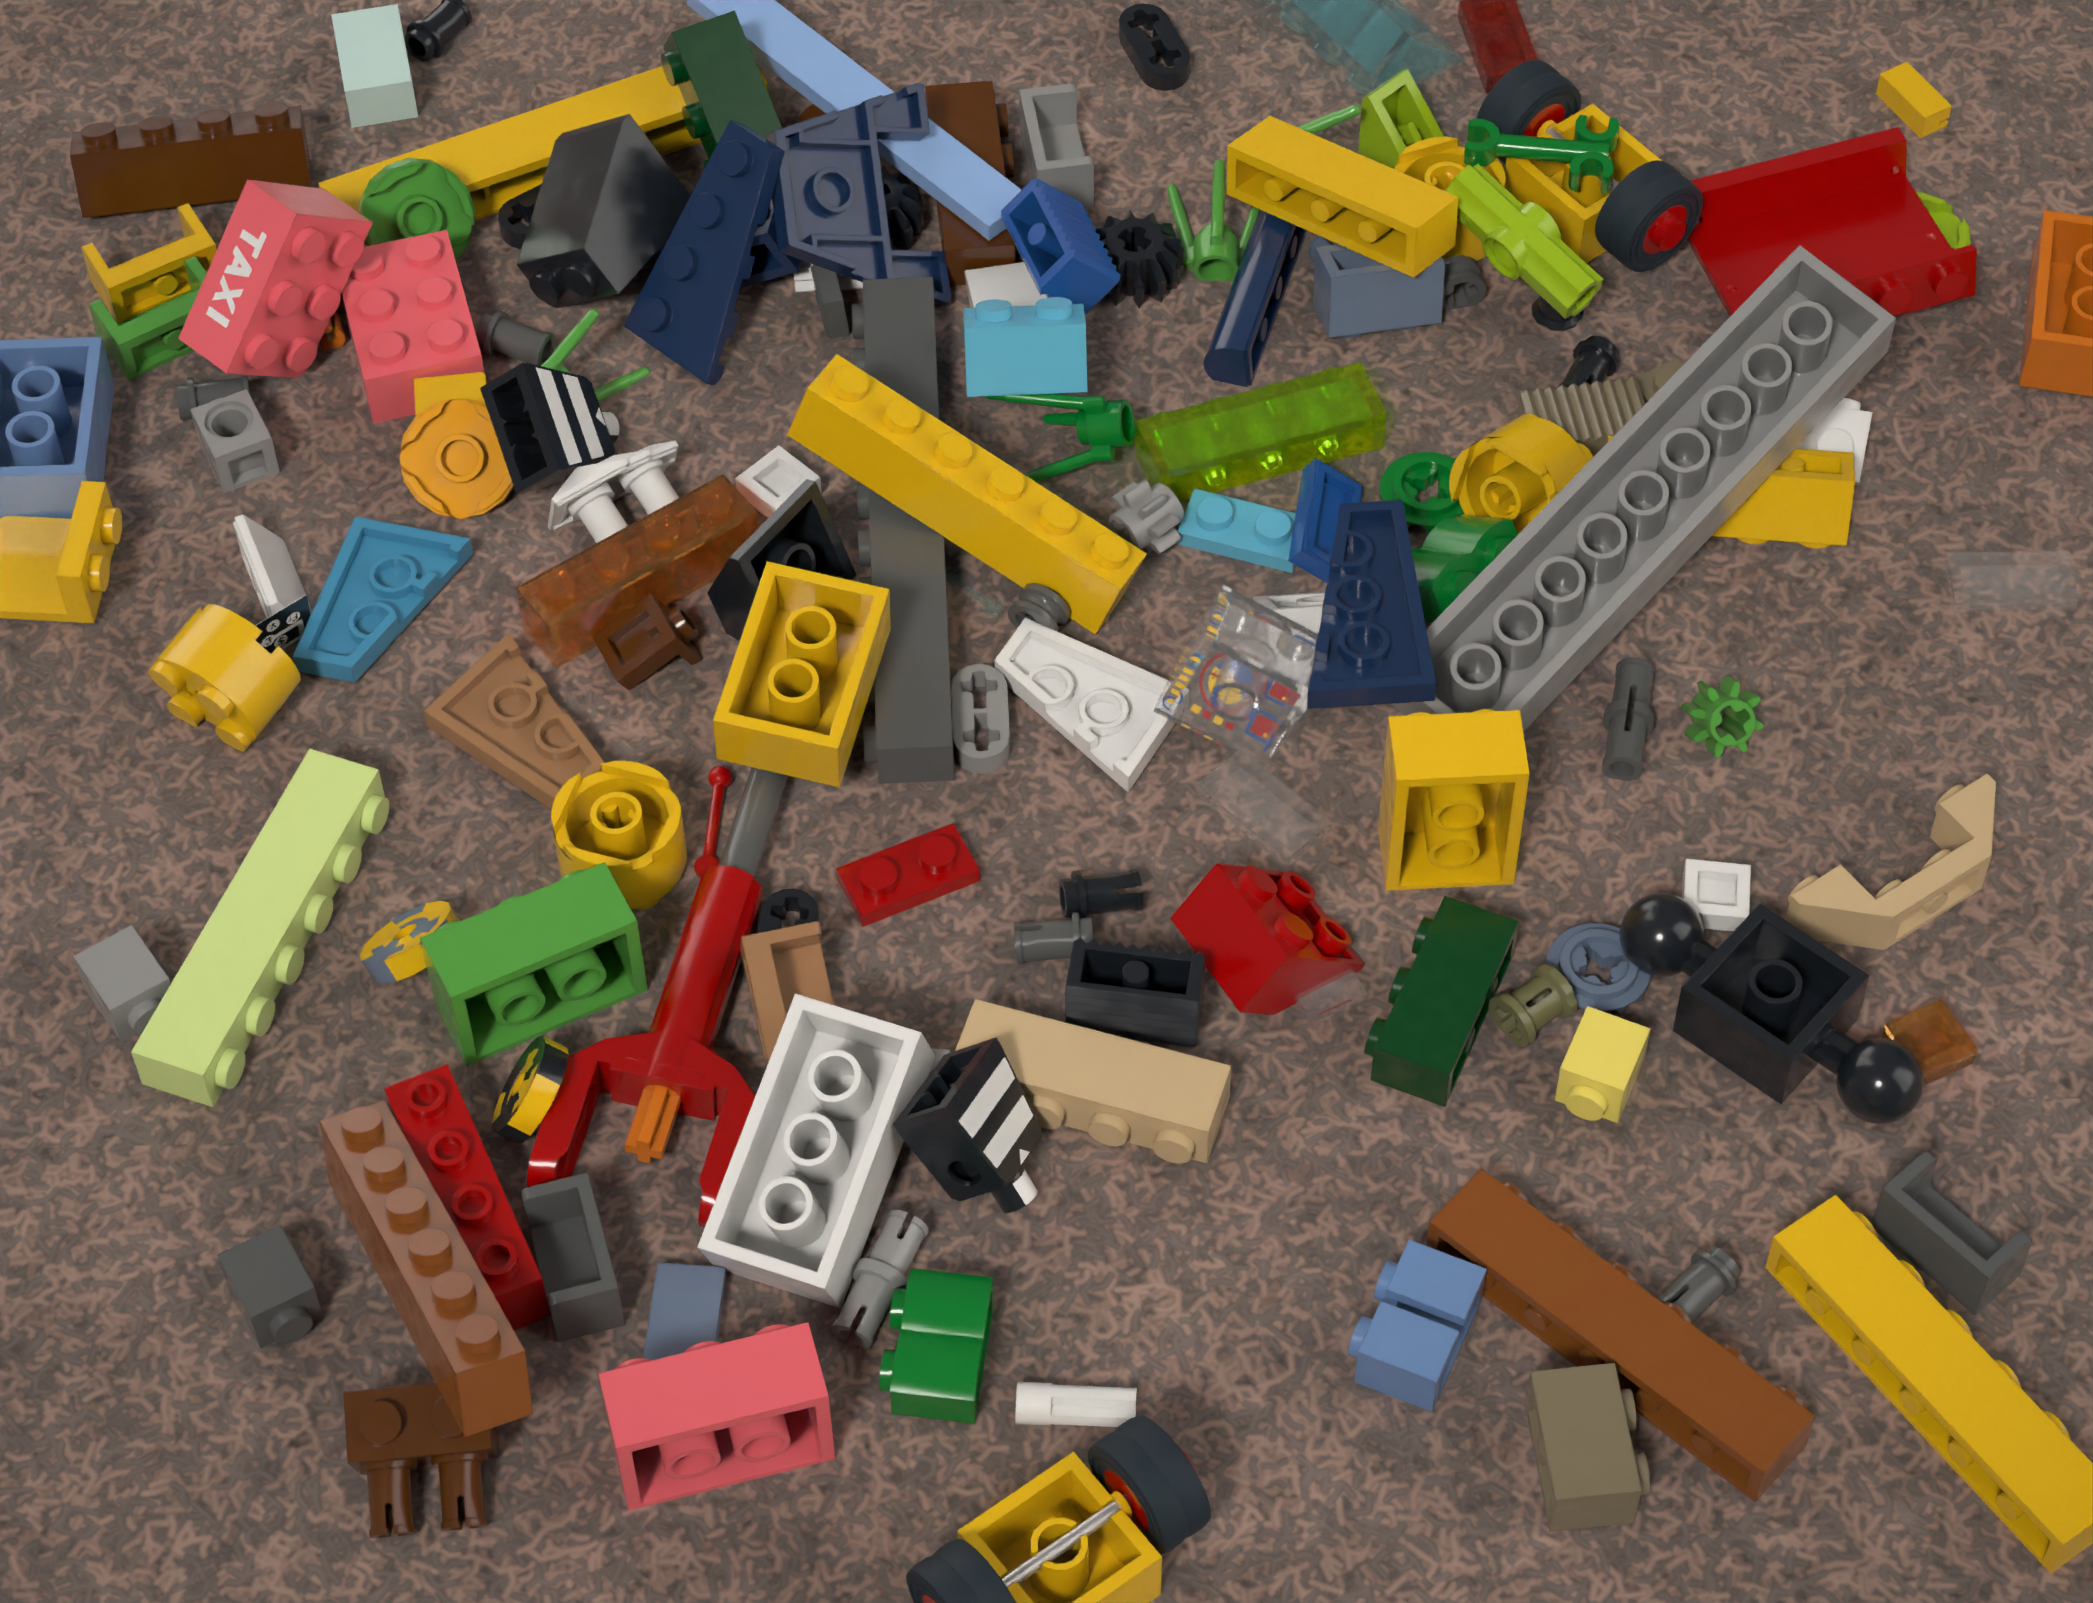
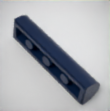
M1259 210L1204 358V369L1212 380L1243 387L1252 386L1307 230Z

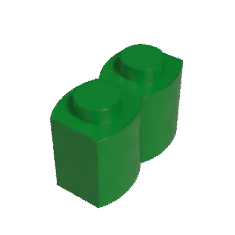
M1464 514L1452 515L1442 520L1431 530L1422 548L1412 549L1425 621L1434 622L1518 535L1512 519Z
M911 1268L906 1289H894L890 1310V1329L900 1330L896 1350L884 1349L879 1376V1391L890 1392L892 1414L975 1424L994 1306L993 1277Z

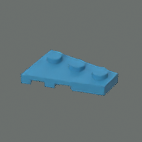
M355 516L293 654L294 664L298 671L355 683L473 555L471 538Z

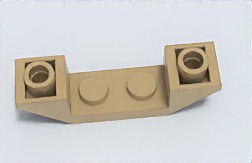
M1987 773L1966 787L1962 784L1952 787L1938 800L1934 809L1936 816L1930 838L1942 850L1931 857L1919 873L1904 882L1900 879L1891 881L1874 898L1840 864L1820 878L1816 875L1805 878L1792 890L1788 897L1789 906L1785 920L1816 941L1885 950L1982 889L1992 856L1996 781Z

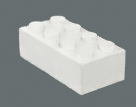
M794 995L697 1246L713 1266L726 1267L727 1272L841 1309L853 1278L852 1273L861 1257L904 1142L893 1126V1123L927 1079L935 1059V1054L922 1032L802 995Z

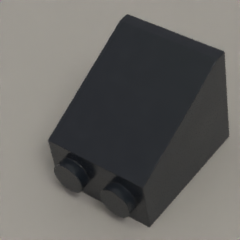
M630 114L564 132L555 140L517 261V266L529 280L533 293L552 307L560 308L619 294L670 237L691 196Z

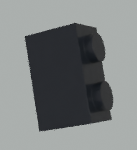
M806 479L729 557L707 592L726 634L738 641L741 639L767 561L847 580H852L856 576V572L816 481Z

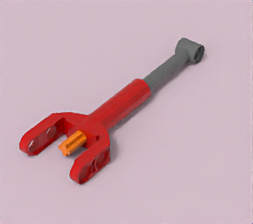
M751 767L718 866L709 867V870L702 873L650 1030L643 1034L606 1038L568 1057L562 1083L541 1122L528 1165V1187L573 1175L600 1093L610 1094L612 1101L638 1106L624 1149L625 1152L637 1154L638 1161L644 1163H651L652 1158L662 1160L677 1114L715 1121L717 1115L719 1119L699 1178L702 1197L699 1207L698 1224L699 1227L705 1228L755 1099V1095L736 1067L721 1058L713 1045L742 959L740 952L741 937L750 935L763 895L761 884L754 878L788 775Z

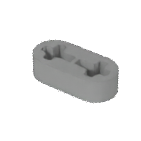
M969 665L957 672L951 684L953 748L956 761L962 768L972 773L984 774L1001 768L1009 758L1010 729L1007 682L1005 676L998 669L990 665ZM973 687H985L987 693L986 708L974 709ZM987 728L988 750H976L974 744L975 729Z

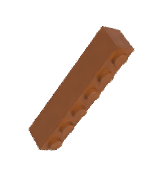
M381 1101L368 1106L355 1107L345 1113L319 1120L329 1183L464 1437L532 1415L533 1410L525 1349L386 1102Z
M1481 1168L1429 1221L1426 1246L1487 1269L1483 1297L1576 1367L1615 1363L1620 1389H1631L1636 1412L1754 1502L1762 1496L1806 1447L1815 1415L1807 1410L1804 1402L1798 1395L1786 1387L1774 1386L1750 1368L1747 1360L1735 1348L1727 1344L1716 1343L1696 1328L1690 1317L1681 1308L1672 1303H1663L1638 1285L1636 1278L1627 1268L1617 1262H1607L1584 1245L1580 1236L1569 1225L1561 1221L1553 1222L1530 1205L1526 1196L1515 1185L1506 1181L1499 1182Z

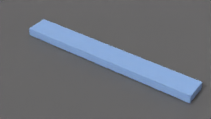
M687 0V6L705 20L735 10L753 57L825 113L835 110L838 112L859 105L865 100L894 93L893 90L775 0ZM928 118L930 134L920 141L877 139L879 155L987 240L990 241L1007 229L1001 218V210L1021 189Z

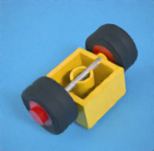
M1530 60L1510 70L1494 85L1483 101L1476 119H1485L1494 123L1498 127L1499 132L1504 134L1574 140L1576 120L1580 115H1587V129L1593 133L1605 132L1608 129L1610 117L1593 103L1580 110L1581 95L1576 86L1550 64L1541 60ZM1620 125L1617 147L1608 156L1614 165L1612 189L1608 194L1601 193V180L1594 175L1583 176L1579 180L1578 190H1570L1568 185L1569 163L1498 157L1506 164L1505 189L1523 205L1526 202H1533L1544 208L1558 225L1561 240L1586 263L1608 251L1630 270L1635 272L1651 270L1669 259L1684 244L1695 228L1702 212L1703 197L1698 187L1682 176L1672 165L1659 159Z
M1139 1415L1130 1418L1118 1426L1114 1432L1105 1435L1091 1446L1088 1451L1091 1471L1073 1451L957 1530L958 1539L948 1542L932 1556L923 1559L909 1570L906 1575L908 1589L914 1603H1150L1161 1595V1555L1177 1547L1185 1538L1197 1533L1210 1521L1211 1508L1207 1494L1186 1453L1158 1424L1145 1416Z

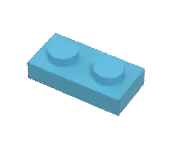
M1194 488L1184 513V519L1177 530L1181 540L1176 544L1293 573L1296 565L1289 562L1288 558L1296 513Z

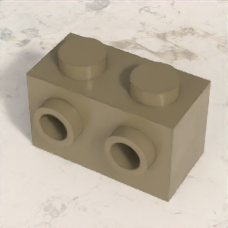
M1615 1363L1531 1371L1525 1409L1549 1532L1634 1523L1640 1496L1649 1495V1469L1644 1452H1633L1629 1432L1636 1430L1634 1397L1630 1388L1620 1389Z

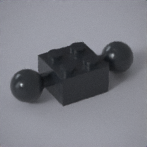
M1668 893L1651 894L1639 899L1627 910L1620 926V944L1626 958L1638 967L1641 972L1651 976L1668 977L1683 972L1690 977L1681 987L1673 1032L1780 1104L1786 1100L1819 1063L1836 1075L1837 1091L1842 1103L1854 1116L1863 1121L1874 1124L1892 1123L1904 1118L1916 1107L1923 1092L1924 1076L1921 1065L1913 1052L1905 1045L1892 1039L1872 1038L1858 1043L1845 1034L1858 1020L1870 975L1762 904H1759L1718 949L1704 940V927L1698 912L1681 897Z

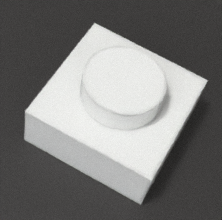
M778 445L737 476L735 483L737 495L769 518L806 479L816 481L820 493H822L821 478Z
M1695 859L1685 860L1682 899L1686 900L1696 909L1704 929L1734 932L1749 916L1751 865Z

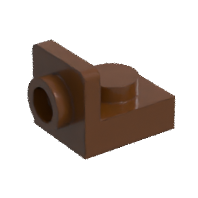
M649 594L592 637L615 679L627 690L633 689L676 655H680L691 665L703 660L693 641L699 635V631L688 614L678 605L670 610L652 594Z

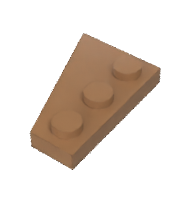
M509 633L423 711L427 727L551 810L557 793L570 778L580 772L582 778L601 771L600 764L605 763L568 713H563L548 692V686L536 670L532 671L520 654L519 646Z

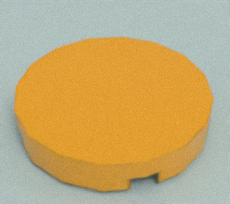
M460 398L435 402L416 415L403 434L399 458L403 481L415 499L437 515L457 519L485 515L502 504L514 488L486 404L483 402Z

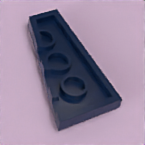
M730 120L623 325L709 385H715L723 374L725 366L719 364L726 337L733 338L739 317L738 313L733 312L742 279L749 280L755 257L751 256L757 226L765 224L785 153L784 150L748 126Z
M1391 500L1340 504L1328 583L1323 600L1320 629L1314 652L1312 675H1310L1307 709L1435 701L1437 683L1403 501Z

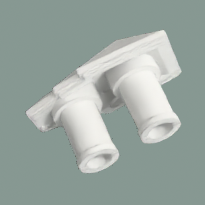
M676 441L652 444L636 452L613 455L597 464L576 467L551 500L547 527L550 530L554 529L556 531L576 520H582L602 551L604 559L608 562L620 556V554L635 548L639 541L612 502L623 495L634 493L654 524L658 534H662L685 522L690 516V511L688 507L684 506L664 475L666 467L675 462L679 445Z

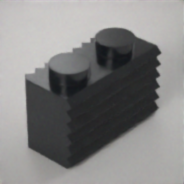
M1080 937L1073 942L1066 980L1065 1023L1132 1040L1196 1047L1204 1002L1205 957L1200 951L1193 956L1187 950L1178 954L1173 948L1165 953L1161 947L1152 951L1147 945L1138 949L1134 943L1127 948L1121 942L1112 946L1108 941H1105L1099 945L1095 939L1086 943Z

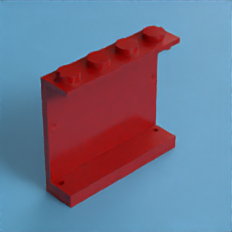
M1899 127L1690 180L1698 187L1702 194L1703 207L1699 220L1687 240L1729 316L1754 293L1799 245L1893 316L1975 296L1977 249L1974 244L1957 249L1950 247L1906 177L1907 140Z

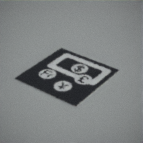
M307 595L255 625L263 631L256 641L270 654H272L277 646L284 649L301 638L311 616Z

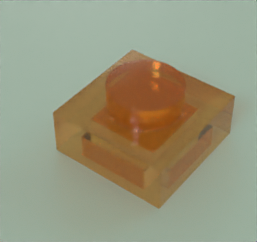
M1941 999L1885 1024L1881 1037L1895 1040L1913 1052L1923 1071L1924 1086L1973 1064L1978 1051L1976 1045Z

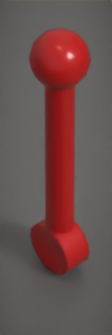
M722 765L715 766L708 774V782L713 788L703 855L698 857L694 863L695 873L700 878L703 872L709 870V867L719 865V861L715 856L724 793L733 780L731 771Z

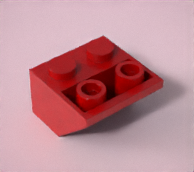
M1216 863L1170 918L1194 952L1200 951L1203 954L1206 968L1241 1013L1275 1015L1359 972L1365 966L1350 947L1352 940L1349 933L1338 922L1327 917L1314 900L1316 897L1314 888L1305 878L1293 871L1280 872L1259 869L1252 865L1244 867Z

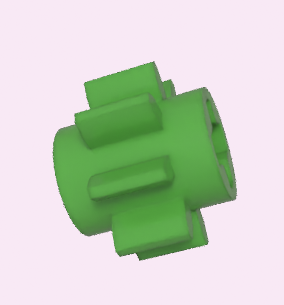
M1727 675L1722 679L1720 687H1711L1701 680L1697 682L1699 692L1694 696L1691 703L1688 702L1681 705V708L1690 714L1693 723L1685 730V736L1695 743L1705 740L1707 751L1715 757L1721 756L1725 746H1735L1742 752H1746L1748 750L1746 741L1750 738L1753 731L1763 729L1764 724L1756 720L1752 710L1761 701L1760 697L1750 690L1739 693L1740 682ZM1724 707H1726V708L1722 711L1723 717H1724L1725 721H1724V723L1722 724V726L1719 727L1718 725H1720V723L1722 722V716H1721V714H1720L1719 712H1720Z

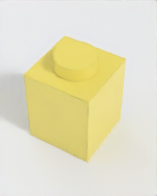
M1587 1006L1560 1067L1555 1101L1565 1104L1567 1109L1579 1118L1590 1121L1605 1118L1618 1123L1644 1063L1651 1028Z

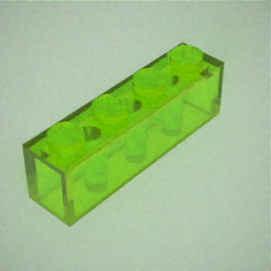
M1357 362L1338 368H1328L1319 373L1285 382L1271 383L1262 388L1227 397H1217L1201 404L1170 412H1160L1151 417L1136 420L1135 457L1150 487L1156 483H1162L1176 495L1180 502L1190 500L1194 488L1217 493L1303 470L1315 458L1326 464L1383 449L1387 412L1362 363Z

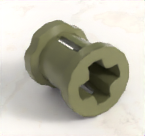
M1543 963L1531 971L1528 982L1511 994L1501 992L1489 1001L1488 1007L1494 1024L1519 1048H1525L1535 1041L1536 1032L1556 1017L1565 1019L1575 1013L1578 1003L1574 996L1573 988L1567 979L1556 968Z

